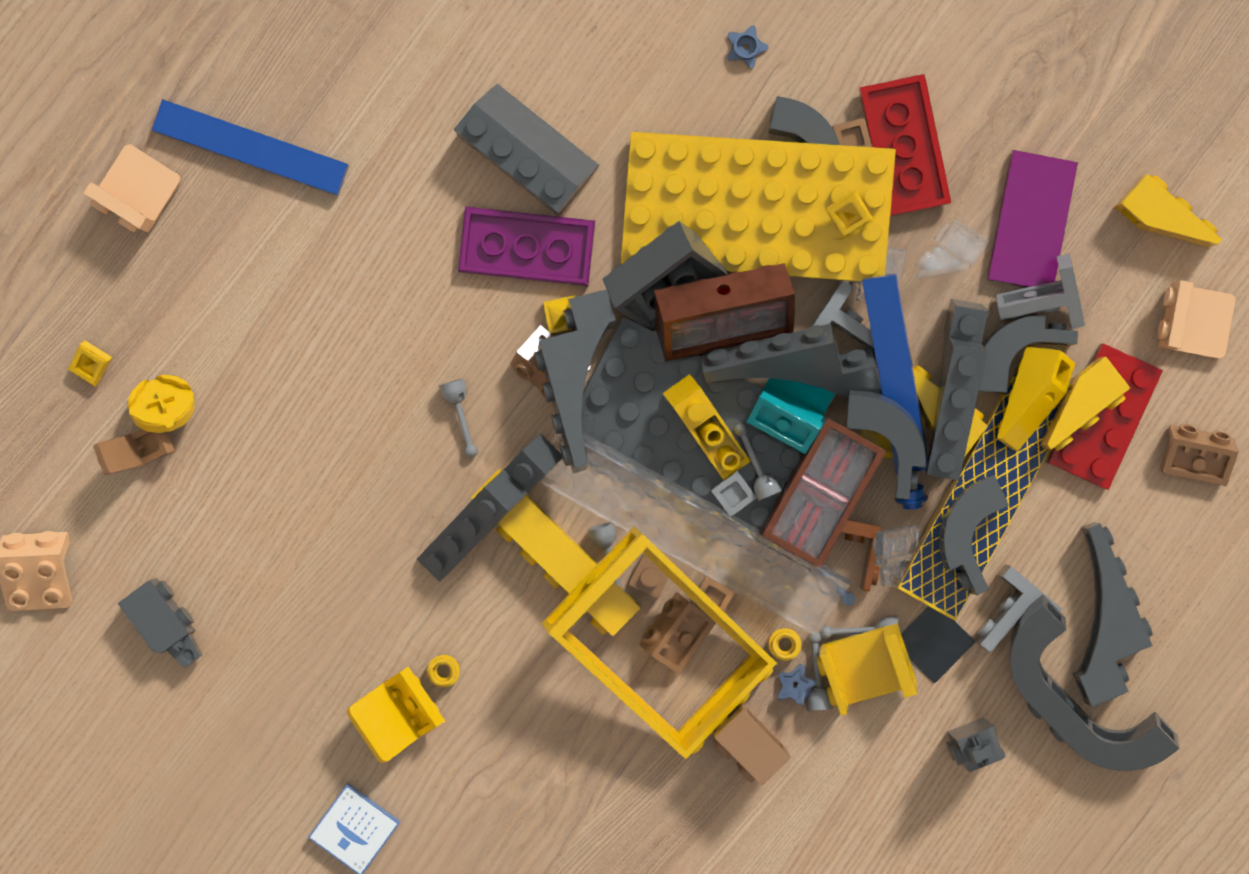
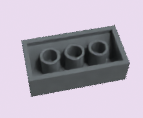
M496 84L474 103L454 128L458 137L558 217L599 167L598 163L499 84Z

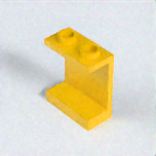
M898 623L822 644L820 657H817V665L821 676L827 675L830 687H827L830 703L832 706H838L841 716L847 714L849 704L902 690L904 698L917 695L918 682Z

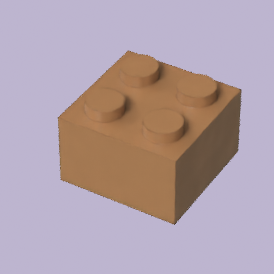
M743 704L736 706L727 716V719L713 731L715 738L713 742L716 749L726 759L733 756L738 761L736 765L739 767V772L750 783L757 780L763 786L791 758L787 748Z

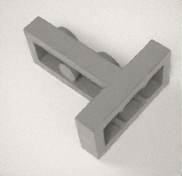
M1070 253L1057 256L1061 280L996 294L1000 319L1009 318L1017 320L1030 313L1039 311L1049 313L1067 305L1072 329L1085 326Z
M843 280L839 283L811 326H822L831 323L867 348L872 347L873 352H875L871 330L861 324L864 319L848 308L845 312L840 310L854 289L852 285Z
M1006 564L997 575L1017 592L1014 595L1009 593L998 606V609L1001 611L993 620L989 618L980 626L977 631L979 637L975 641L990 653L1024 614L1026 609L1040 596L1044 595L1059 611L1062 610L1061 607L1013 567Z

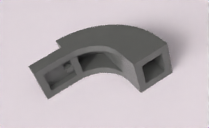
M780 96L776 97L768 133L789 137L800 143L840 145L831 125L814 108L797 100Z
M1046 315L1028 316L998 328L982 344L987 350L979 392L1007 393L1010 364L1019 350L1033 343L1076 345L1078 331L1068 330L1069 324L1049 323L1048 329H1045Z
M850 390L847 429L872 430L884 435L891 441L897 451L899 460L896 498L910 499V489L917 490L918 470H912V466L926 467L925 445L918 425L912 416L892 399L873 392Z
M995 475L986 476L963 489L952 500L945 511L939 530V552L945 570L959 567L960 572L956 573L958 581L964 591L969 590L973 595H979L989 590L973 555L972 537L974 531L985 517L1009 506Z

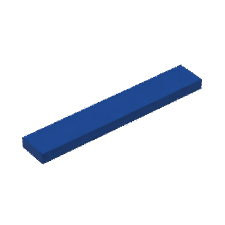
M163 99L152 127V131L337 196H339L349 167L347 163Z
M897 273L865 278L862 280L882 395L901 405L915 420L923 437L927 464L928 452ZM891 443L896 474H898V455ZM912 466V470L923 471L926 469V467Z

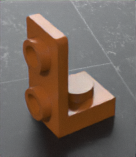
M848 520L841 533H845V540L864 543L865 537L869 538L860 589L870 592L871 585L876 586L878 582L880 566H875L877 552L883 553L886 534L881 533V526Z

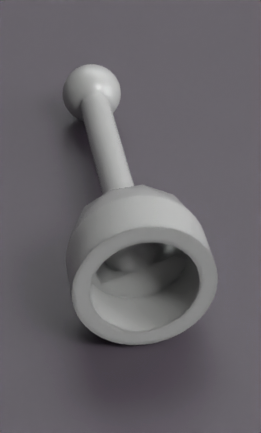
M463 378L441 384L439 388L443 399L455 405L466 443L465 454L470 458L475 457L478 450L472 444L461 402L467 395L465 380Z
M742 423L737 424L734 432L737 436L741 437L758 475L754 482V492L758 502L782 492L783 490L777 479L771 475L764 474L747 437V426Z
M607 522L588 529L594 545L603 548L606 555L611 551L610 546L616 539V529L613 522ZM618 578L615 582L621 586L620 579Z
M898 616L884 617L877 623L876 627L831 629L829 626H823L820 628L819 633L824 639H828L832 635L861 634L898 623Z
M812 631L809 633L808 639L812 643L814 677L817 684L807 697V711L833 709V706L830 703L827 689L822 687L821 674L817 665V657H820L819 642L821 641V635L818 631Z

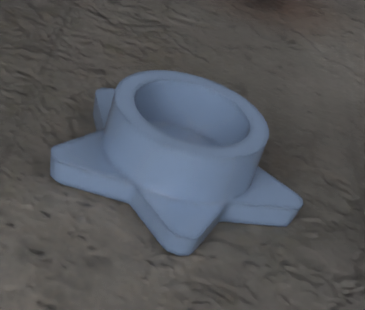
M755 26L749 27L743 33H728L733 46L727 56L729 61L743 60L749 68H753L756 56L769 48L767 44L757 38ZM744 44H748V45H749V49H748V50H745V49L743 48V45H744Z
M799 664L791 673H779L783 686L778 694V699L782 701L792 698L798 705H803L804 699L809 696L812 688L817 684L816 681L806 676L804 664ZM795 682L798 683L796 688L793 687Z

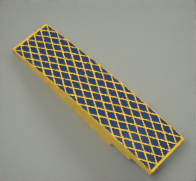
M1018 366L1008 382L1007 393L1001 394L985 422L988 427L966 455L963 461L960 480H952L925 528L926 531L911 556L912 560L896 588L956 621L971 593L969 590L964 591L958 581L956 573L960 572L959 567L945 570L941 560L939 530L945 511L952 500L967 486L986 476H996L1009 506L985 517L974 531L972 551L980 571L983 573L1049 451L1044 450L1041 443L1061 401L1019 451L1011 450L997 439L999 424L1004 417L1008 405V396L1013 389L1018 374Z

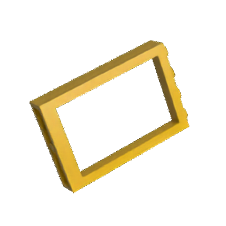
M635 526L541 623L556 641L685 759L691 754L697 753L703 747L705 739L727 719V716L736 706H740L747 701L754 687L759 682L765 681L771 675L773 667L777 664ZM641 553L646 555L749 654L742 664L678 731L569 631L578 619Z

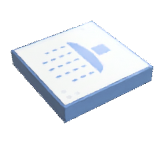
M348 783L308 838L355 873L363 874L401 821Z

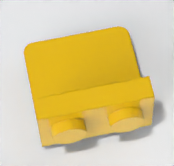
M409 666L387 679L346 710L347 716L380 763H386L418 738L445 722L437 705L432 702L421 686L420 680L413 674Z

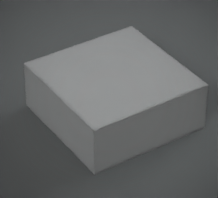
M738 471L711 489V492L729 517H732L757 498Z

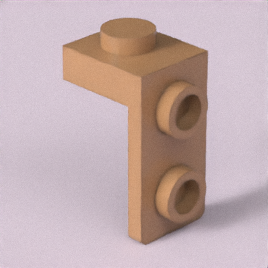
M143 429L93 445L97 460L106 476L146 465L175 451L168 432L154 433Z

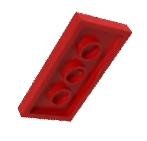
M925 74L860 87L859 93L872 147L896 149L890 217L951 204Z
M1101 343L1092 362L1100 357L1106 356L1130 387L1123 394L1126 399L1112 410H1109L1107 407L1097 414L1099 420L1084 431L1081 427L1071 434L1073 440L1059 451L1053 448L1046 463L1105 490H1109L1163 370Z

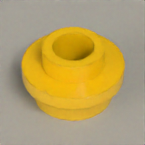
M780 628L772 633L768 645L771 654L776 659L790 661L798 656L802 643L799 635L794 630ZM783 638L791 641V646L787 650L779 648V641Z
M446 654L438 655L430 661L427 675L435 686L449 687L458 680L460 666L454 657ZM440 665H447L449 667L450 674L444 677L439 674L438 668Z

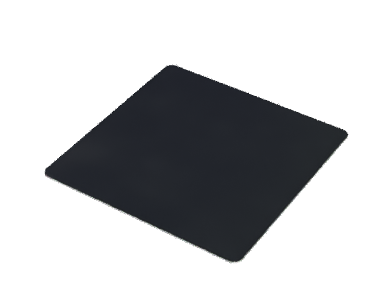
M930 606L901 634L909 659L934 683L975 643V640L954 620Z

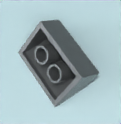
M678 221L668 227L649 244L642 247L623 264L617 266L602 280L615 309L653 331L656 329L654 290L663 289L667 286L692 283L700 279L725 276L728 273L698 234Z

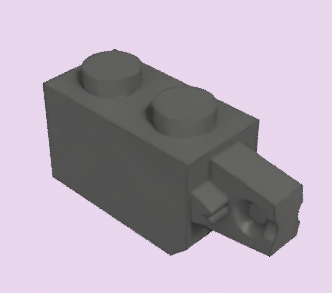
M158 578L151 579L117 604L153 652L163 653L168 651L185 668L202 656L191 634L195 631L191 625L194 623V620L184 607L179 608L172 599L174 592L165 581L162 580L160 582Z
M985 718L947 731L950 741L946 742V746L952 760H955L958 766L962 765L969 772L1006 757L996 737L994 725Z

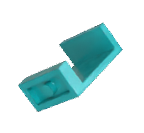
M769 378L746 422L806 454L823 424L821 420L836 394L801 382Z

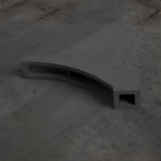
M607 289L568 299L567 310L563 311V317L567 329H573V332L539 340L538 351L533 352L537 370H544L547 382L542 383L547 403L553 402L556 414L551 415L556 435L562 434L565 446L560 447L562 459L565 466H571L573 474L585 471L588 466L581 420L582 398L587 371L603 335L607 330L613 329L616 322Z
M950 299L944 328L941 379L933 433L925 469L926 475L960 480L987 350L982 345V339L989 311L983 304Z
M831 324L815 325L805 330L781 333L775 337L758 341H747L741 345L724 349L717 348L702 354L703 375L706 383L729 379L771 378L820 387L849 399L850 390L867 391L882 395L878 368L872 347L863 350L856 349L840 355Z
M540 433L502 472L476 495L424 550L417 560L440 582L562 460L561 453Z
M1096 522L1082 527L1094 570V620L1082 664L1078 671L1072 673L1084 702L1091 707L1129 692L1125 684L1129 681L1128 674L1121 663L1117 664L1116 661L1153 646L1149 638L1153 635L1152 629L1147 619L1140 617L1136 606L1140 605L1138 596L1132 587L1128 588L1123 577L1127 575L1124 563L1120 557L1115 558L1111 549V545H1114L1113 537L1106 526L1102 528L1101 523Z

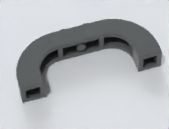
M1044 595L1040 596L1026 609L1017 621L1012 634L1010 652L1011 672L1017 689L1028 702L1027 706L1031 713L1038 719L1043 718L1050 725V731L1058 741H1065L1085 760L1100 767L1118 771L1140 770L1154 766L1180 749L1178 735L1156 712L1137 726L1126 730H1110L1095 723L1045 671L1040 661L1042 652L1047 645L1066 631V618Z

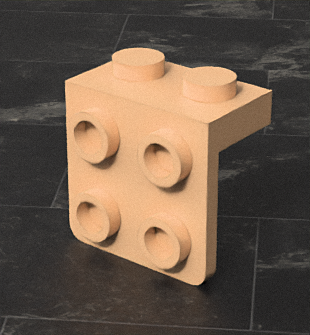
M128 144L124 146L101 184L98 186L90 182L84 194L92 198L90 205L106 215L109 211H112L120 216L117 222L134 233L137 228L149 233L180 185L181 177L135 146Z
M1180 280L1170 283V287L1167 288L1164 296V306L1166 307L1164 320H1161L1158 328V339H1160L1158 348L1216 359L1223 358L1228 345L1236 302L1235 296L1229 293L1193 287V282Z
M45 531L37 534L12 533L2 535L0 540V586L8 610L23 611L70 607L72 596L64 566V558L70 544L68 532Z

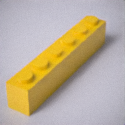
M498 469L471 498L474 499L503 470ZM528 495L498 523L499 527L496 531L508 543L514 539L523 548L519 552L521 556L532 566L538 563L546 571L543 577L555 589L561 585L570 594L598 564ZM616 582L587 610L593 617L590 623L602 635H605L608 631L614 636L641 608Z

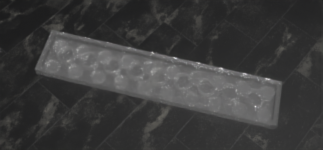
M554 431L549 442L561 453L560 447L565 446L561 433L556 435ZM582 432L583 443L588 462L586 470L573 474L571 466H565L562 459L539 482L627 532L635 526L661 551L816 637L820 634L850 585L851 580L824 565L821 568L760 535L761 530L734 515H728L725 510Z

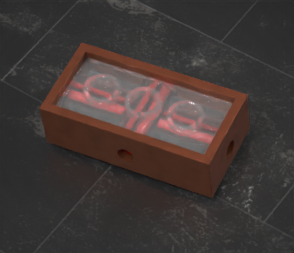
M785 263L766 265L754 270L733 272L725 276L700 279L692 283L667 286L663 289L654 290L656 331L665 361L703 354L717 348H729L741 345L747 341L763 340L775 337L781 333L794 332L795 292Z
M829 418L822 419L821 422L823 424L807 453H803L759 532L760 535L819 568L824 564L886 452L883 448Z

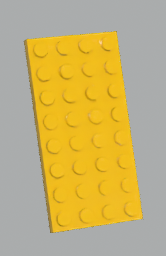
M631 132L621 264L661 235L668 227L680 221L698 234L727 272H744L766 265L785 263L788 275L792 277L862 282L865 278L883 276L886 272L896 149ZM856 190L872 215L873 220L843 238L835 223L826 212V208Z

